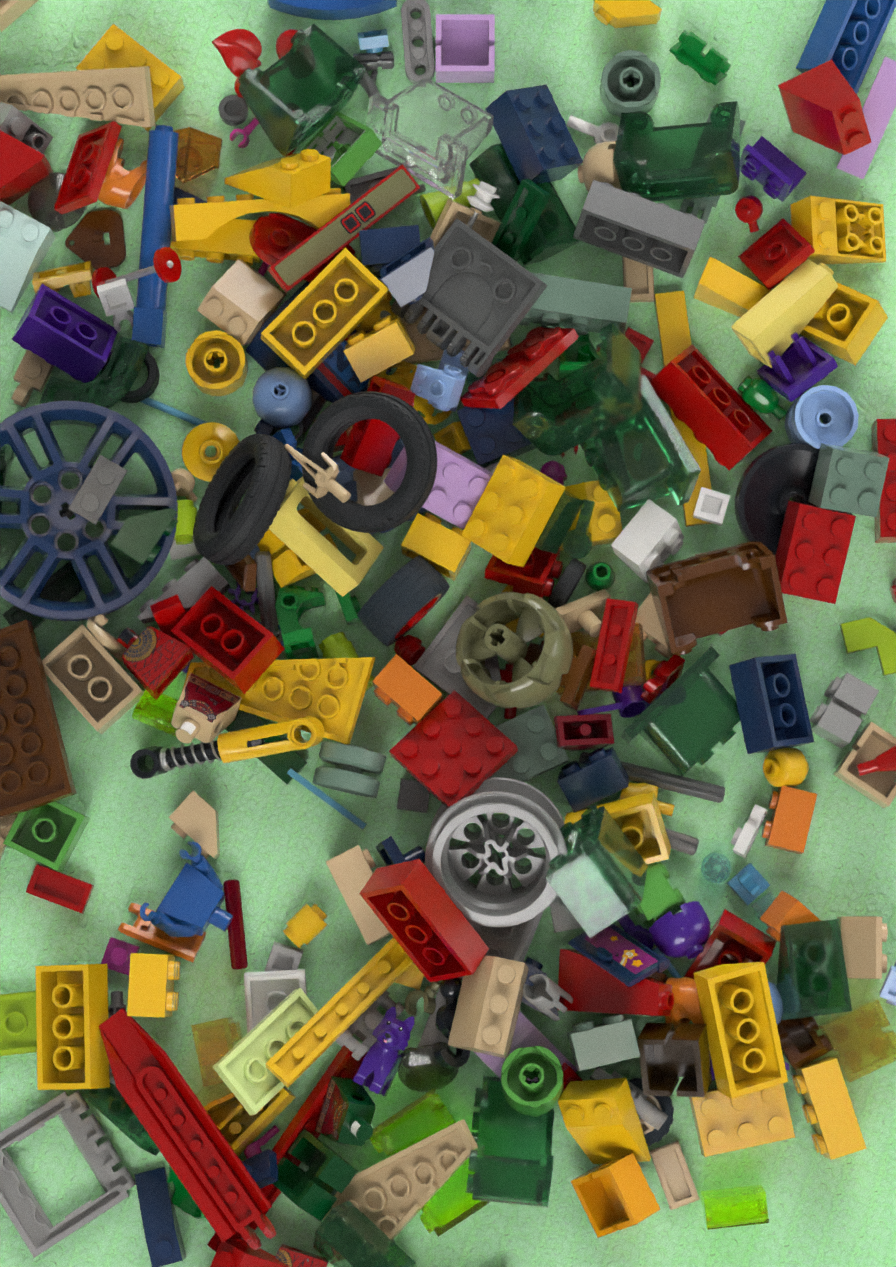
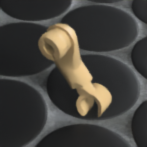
M103 614L89 617L86 624L89 631L119 661H123L122 655L127 649L117 642V638L103 628L108 622V618Z

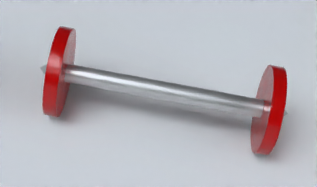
M162 247L154 254L153 266L117 277L110 268L101 267L92 274V288L99 298L97 286L123 278L128 282L153 273H157L159 278L166 283L176 282L182 272L180 259L172 248Z

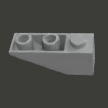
M203 557L199 561L196 558L184 569L186 573L178 581L174 578L162 588L164 593L158 599L154 600L152 598L140 608L141 614L138 618L143 624L156 621L150 605L178 594L187 613L211 586L222 595L231 586L207 559Z

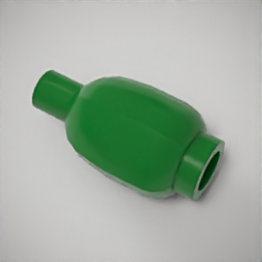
M748 375L737 387L741 392L743 401L759 413H771L779 421L786 415L787 411L779 405L777 393L762 379L751 378Z

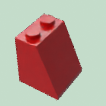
M832 60L778 85L793 132L843 155L872 143L860 99Z
M0 130V201L11 205L50 178L53 170L44 154Z

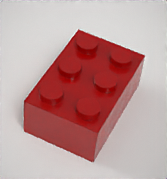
M788 501L775 556L782 593L832 604L836 603L856 519L855 515Z
M212 586L171 630L180 642L191 648L193 654L244 694L284 650V647L273 633Z

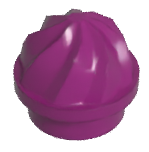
M551 460L546 462L540 470L541 473L564 486L567 474L562 464Z

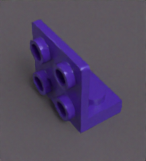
M763 136L760 137L753 147L749 144L745 146L738 164L741 167L740 171L745 177L752 181L754 179L764 186L763 190L768 196L773 199L778 198L782 202L807 174Z

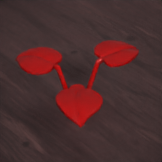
M234 29L221 34L212 41V44L220 52L228 69L238 77L234 84L236 94L244 100L254 97L255 102L273 103L265 111L266 126L284 156L293 154L302 141L306 130L305 120L301 111L292 103L283 105L280 99L263 96L262 94L266 92L269 85L267 78L286 68L290 76L296 80L303 79L311 74L316 62V51L312 40L307 34L295 29L281 33L276 40V52L283 64L262 74L257 72L261 66V61L258 58L262 53V46L258 38L251 31Z

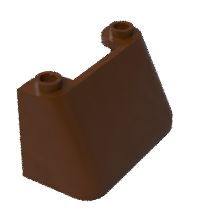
M761 542L738 544L660 565L646 572L665 642L671 654H688L697 645L696 639L749 624L761 628L762 631H773L779 628V625L788 623L775 556Z

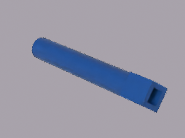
M156 125L155 130L149 131L139 270L153 266L155 252L159 248L170 247L171 244L170 205H174L179 134L173 132V127ZM157 273L138 278L136 307H134L131 342L134 345L165 348L168 283L162 281Z

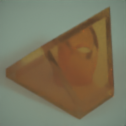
M192 127L173 131L179 134L176 177L183 184L213 169H219L222 149L221 138Z

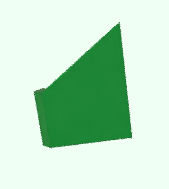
M578 334L577 340L559 356V379L617 381L589 340V334Z

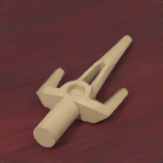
M289 444L284 445V448L315 479L316 489L307 483L303 484L307 491L317 499L325 496L329 491L342 503L349 500L350 492L335 480L339 473L338 464L327 454L321 453V457L329 465L327 469H323ZM306 463H308L310 466L316 469L317 473H315Z

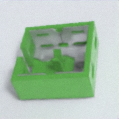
M336 111L302 150L315 149L319 154L330 157L331 180L344 187L367 160L374 155L382 145V142L371 128Z

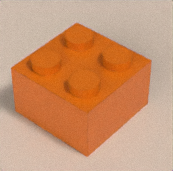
M397 654L372 681L375 688L373 691L374 695L386 706L390 703L394 704L398 708L396 711L397 715L410 726L413 722L416 724L421 722L443 700L442 693Z

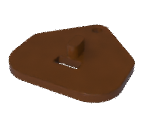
M113 210L89 212L67 237L65 245L84 262L91 261L93 269L117 267L126 258L122 218ZM105 233H109L110 245H105ZM71 241L75 242L74 245H70L69 243Z

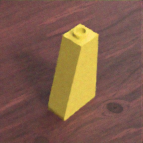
M807 259L732 325V330L751 356L772 368L767 353L773 350L776 356L779 355L781 357L793 342L791 335L795 332L799 335L838 288L832 276L834 272L831 268L822 262L817 265Z

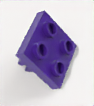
M796 332L791 335L793 343L781 357L779 355L776 356L773 350L767 353L772 368L763 365L757 370L760 379L790 402L802 396L809 388L824 379L838 367L832 356L804 336L799 337Z

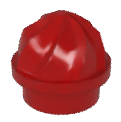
M406 635L401 636L396 641L394 650L400 658L412 666L423 655L425 647L418 637Z

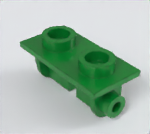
M684 30L678 38L679 42L669 50L680 63L690 66L699 74L701 79L713 85H717L723 80L731 67L728 63L729 59L714 48H710L705 55L702 51L707 43L692 31L688 33Z

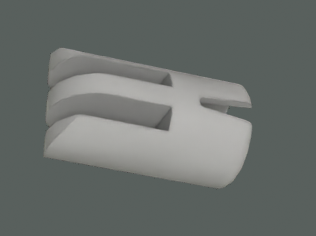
M543 974L530 976L529 980L534 985L530 986L524 983L523 996L550 1019L554 1021L560 1020L550 1009L555 1006L565 1013L568 1008L558 1000L561 996L572 1004L573 998L571 995Z

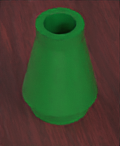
M595 562L586 570L585 579L588 586L593 590H607L615 581V573L609 564ZM603 569L606 571L605 577H599L596 574L597 570L601 571Z

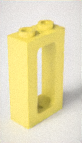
M303 476L297 481L291 479L284 500L272 524L269 526V530L343 597L360 584L384 547L369 533L352 531L332 522L317 508L308 491L303 487L305 483ZM299 503L356 554L352 562L297 512Z

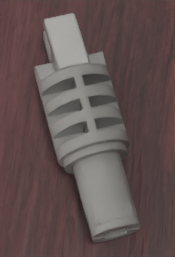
M597 1067L590 1076L591 1080L624 1078L616 1071L610 1075L600 1067ZM627 1080L638 1116L656 1130H659L668 1118V1115L646 1100L647 1096L644 1095L643 1091Z

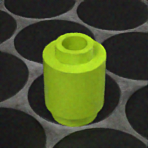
M177 500L178 523L174 540L177 545L194 543L193 529L196 522L197 508L194 507L192 500Z

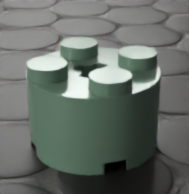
M635 50L622 51L613 56L603 69L600 84L601 99L608 112L622 118H636L650 112L657 100L661 76L658 66L647 55ZM626 82H632L633 87H628Z

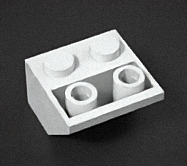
M648 499L611 546L615 555L644 582L648 583L646 572L654 567L664 565L670 554L675 555L683 545L682 540L684 536L677 519Z

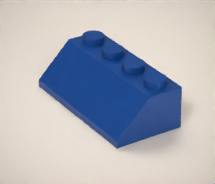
M826 0L796 69L804 73L832 60L857 94L894 12L896 0Z

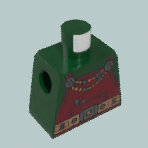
M331 1076L315 1131L339 1144L362 1146L373 1134L371 1122L376 1109L375 1103L365 1088L355 1083L353 1079Z

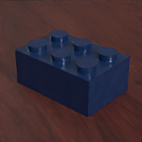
M547 85L505 91L485 108L520 183L522 179H530L536 184L561 180L583 163L578 148Z
M796 654L755 657L729 665L747 754L769 752L780 748H794L814 742Z

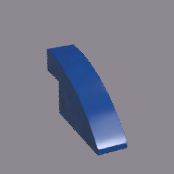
M267 0L269 7L274 10L316 20L355 19L378 14L397 7V0Z

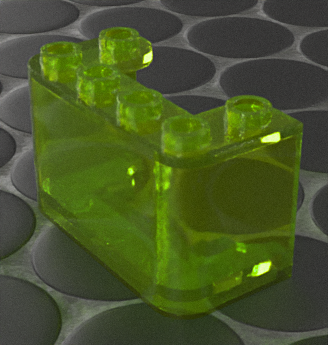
M433 1087L372 1127L373 1135L369 1139L379 1154L384 1151L390 1157L456 1123V1121ZM475 1151L422 1208L423 1213L420 1215V1220L429 1233L435 1231L439 1237L501 1196L498 1186Z

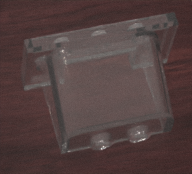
M424 77L390 99H386L378 93L369 98L366 126L371 128L382 142V145L375 152L376 154L398 167L403 164L406 170L413 176L450 198L456 199L462 193L466 161L491 132L494 116L431 79Z

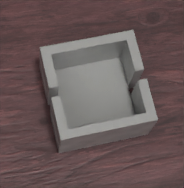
M846 673L841 678L836 677L835 680L831 681L824 693L828 697L826 704L821 703L820 706H817L810 718V722L814 723L811 728L812 732L839 748L845 747L851 742L863 720L859 718L860 715H866L879 690L849 673Z

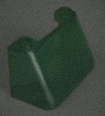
M312 24L305 31L302 29L298 30L290 41L293 44L290 51L265 71H262L259 67L253 70L248 68L238 80L241 84L239 87L240 93L273 147L283 156L289 154L324 126L336 111L340 112L349 103L367 70L315 24Z
M722 102L713 106L710 113L711 122L655 127L651 116L642 111L621 113L613 158L621 190L628 193H637L642 198L652 202L723 196L736 192L740 179V111L738 102Z

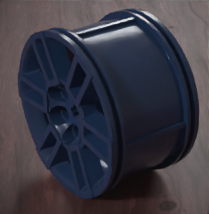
M78 401L48 402L28 407L6 418L0 423V454L10 445L29 481L23 488L0 485V501L13 502L18 506L15 513L0 512V528L22 529L26 535L16 552L4 568L0 570V596L27 613L58 621L87 620L89 617L100 614L107 615L127 605L150 585L160 571L173 544L176 526L169 537L163 534L159 539L157 545L162 548L153 562L150 563L146 560L143 566L131 578L126 577L107 541L111 535H117L126 521L119 519V511L122 509L160 511L172 508L177 511L174 516L177 520L178 502L172 474L160 450L150 437L132 421L115 411L91 403ZM76 424L93 427L96 430L76 462H67L50 426ZM33 431L36 432L49 461L47 466H39L23 437L24 435ZM113 435L120 439L122 443L109 460L123 468L130 457L137 453L151 472L157 487V493H114L99 519V522L103 525V533L98 537H90L85 531V527L90 521L74 513L75 518L69 520L67 516L61 517L59 512L63 511L62 506L64 504H68L70 507L93 468L94 462L110 436ZM67 473H74L79 478V484L74 489H66L61 484L62 477ZM45 486L51 491V498L48 502L39 503L34 499L33 494L38 487ZM38 517L46 518L50 524L48 531L43 534H37L32 530V522ZM64 534L72 535L76 541L75 547L70 551L61 550L57 543L60 536ZM35 552H40L43 555L42 561L26 587L20 589L14 584V580ZM92 555L97 556L114 587L107 594L102 593L88 563V558ZM61 560H69L72 563L86 594L84 601L57 602L40 597L41 591Z

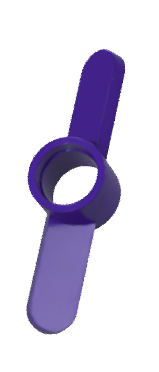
M629 681L623 683L622 693L612 692L614 704L578 710L577 714L590 715L618 709L621 717L631 718L648 709L678 704L684 700L686 693L681 686L674 685L663 695L659 694L649 704L641 698V694L645 691L642 690L640 683Z

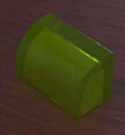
M145 690L133 710L132 719L176 737L177 729L172 726L171 722L178 700L165 694H161L156 700Z
M762 1185L700 1191L707 1230L769 1223L766 1192Z

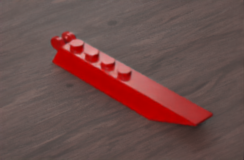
M124 1008L100 1024L99 1029L116 1088L221 1241L225 1242L234 1234L240 1232L252 1249L257 1250L261 1247V1242L255 1231L248 1226L252 1221H255L267 1238L272 1239L276 1236L277 1233L268 1217L263 1214L272 1205L167 1053L132 1016H127V1011Z

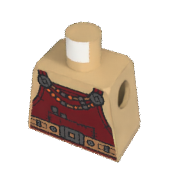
M190 673L176 704L171 722L172 726L177 729L175 733L177 739L185 744L191 743L194 738L204 743H210L235 720L242 698Z

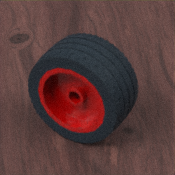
M419 555L393 574L369 598L357 616L363 625L381 643L388 647L400 639L401 636H404L426 616L446 594L450 585L426 559Z

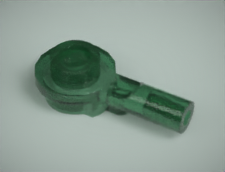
M583 499L576 529L569 531L563 539L564 552L573 559L586 557L592 548V534L588 532L595 502L588 499Z

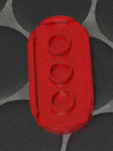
M270 213L269 216H261L255 221L250 230L249 241L255 254L272 266L318 229L284 214ZM348 244L345 248L356 257L354 255L355 250ZM341 251L304 280L311 283Z

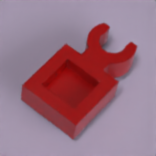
M674 654L668 661H661L654 671L655 677L649 679L643 685L646 691L641 694V698L651 704L659 694L663 695L681 678L685 660L679 655Z

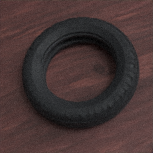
M367 391L342 397L322 411L306 436L302 455L321 468L327 469L329 465L321 457V453L324 452L333 459L334 449L341 435L353 424L366 419L381 420L398 433L405 446L407 467L401 485L387 500L375 505L365 506L354 502L350 498L345 503H342L329 491L325 496L317 499L308 491L317 508L332 522L352 531L375 533L403 524L424 505L432 491L436 478L437 450L427 423L411 405L390 394ZM306 463L315 473H317L316 469H314L312 466ZM302 466L304 482L316 489L315 479Z
M253 434L244 438L229 452V455L220 464L219 469L216 470V474L213 475V479L209 483L199 505L193 529L195 547L208 561L219 565L235 564L244 559L261 541L266 531H268L284 500L292 469L290 453L278 439L266 434Z

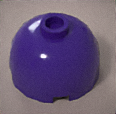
M692 901L681 905L682 912L674 915L669 911L649 928V936L661 953L673 958L687 956L688 959H692L703 952L702 946L709 938L711 927L708 916L699 901Z

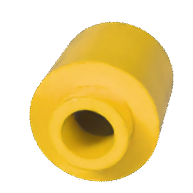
M306 903L286 923L287 927L283 932L298 948L304 943L308 945L327 926V923L324 921L327 915L316 904L310 907Z

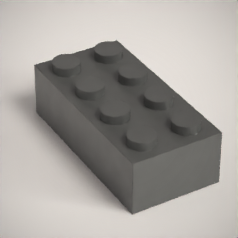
M593 180L573 238L684 278L705 221L691 213H682L671 209L664 203H655L644 199L637 193H628L617 189L607 182Z

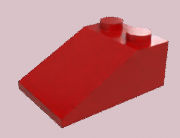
M724 909L711 929L708 940L702 946L703 952L694 957L683 977L695 979L694 972L722 964L764 962L766 965L772 956L777 941Z

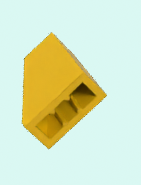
M709 257L698 283L694 299L742 317L772 290H768L767 287L717 259Z

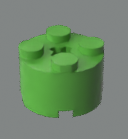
M661 862L632 868L617 878V882L623 884L620 886V889L635 914L638 916L643 913L647 918L642 923L648 929L669 911L673 915L681 910L680 906L686 903L681 892L677 888L672 889L667 881L670 875Z
M542 1046L521 1047L510 1053L505 1059L501 1071L504 1098L514 1110L524 1115L538 1117L552 1110L558 1104V1099L564 1089L563 1070L556 1055ZM535 1077L538 1078V1083L536 1084L527 1083V1078L533 1080Z

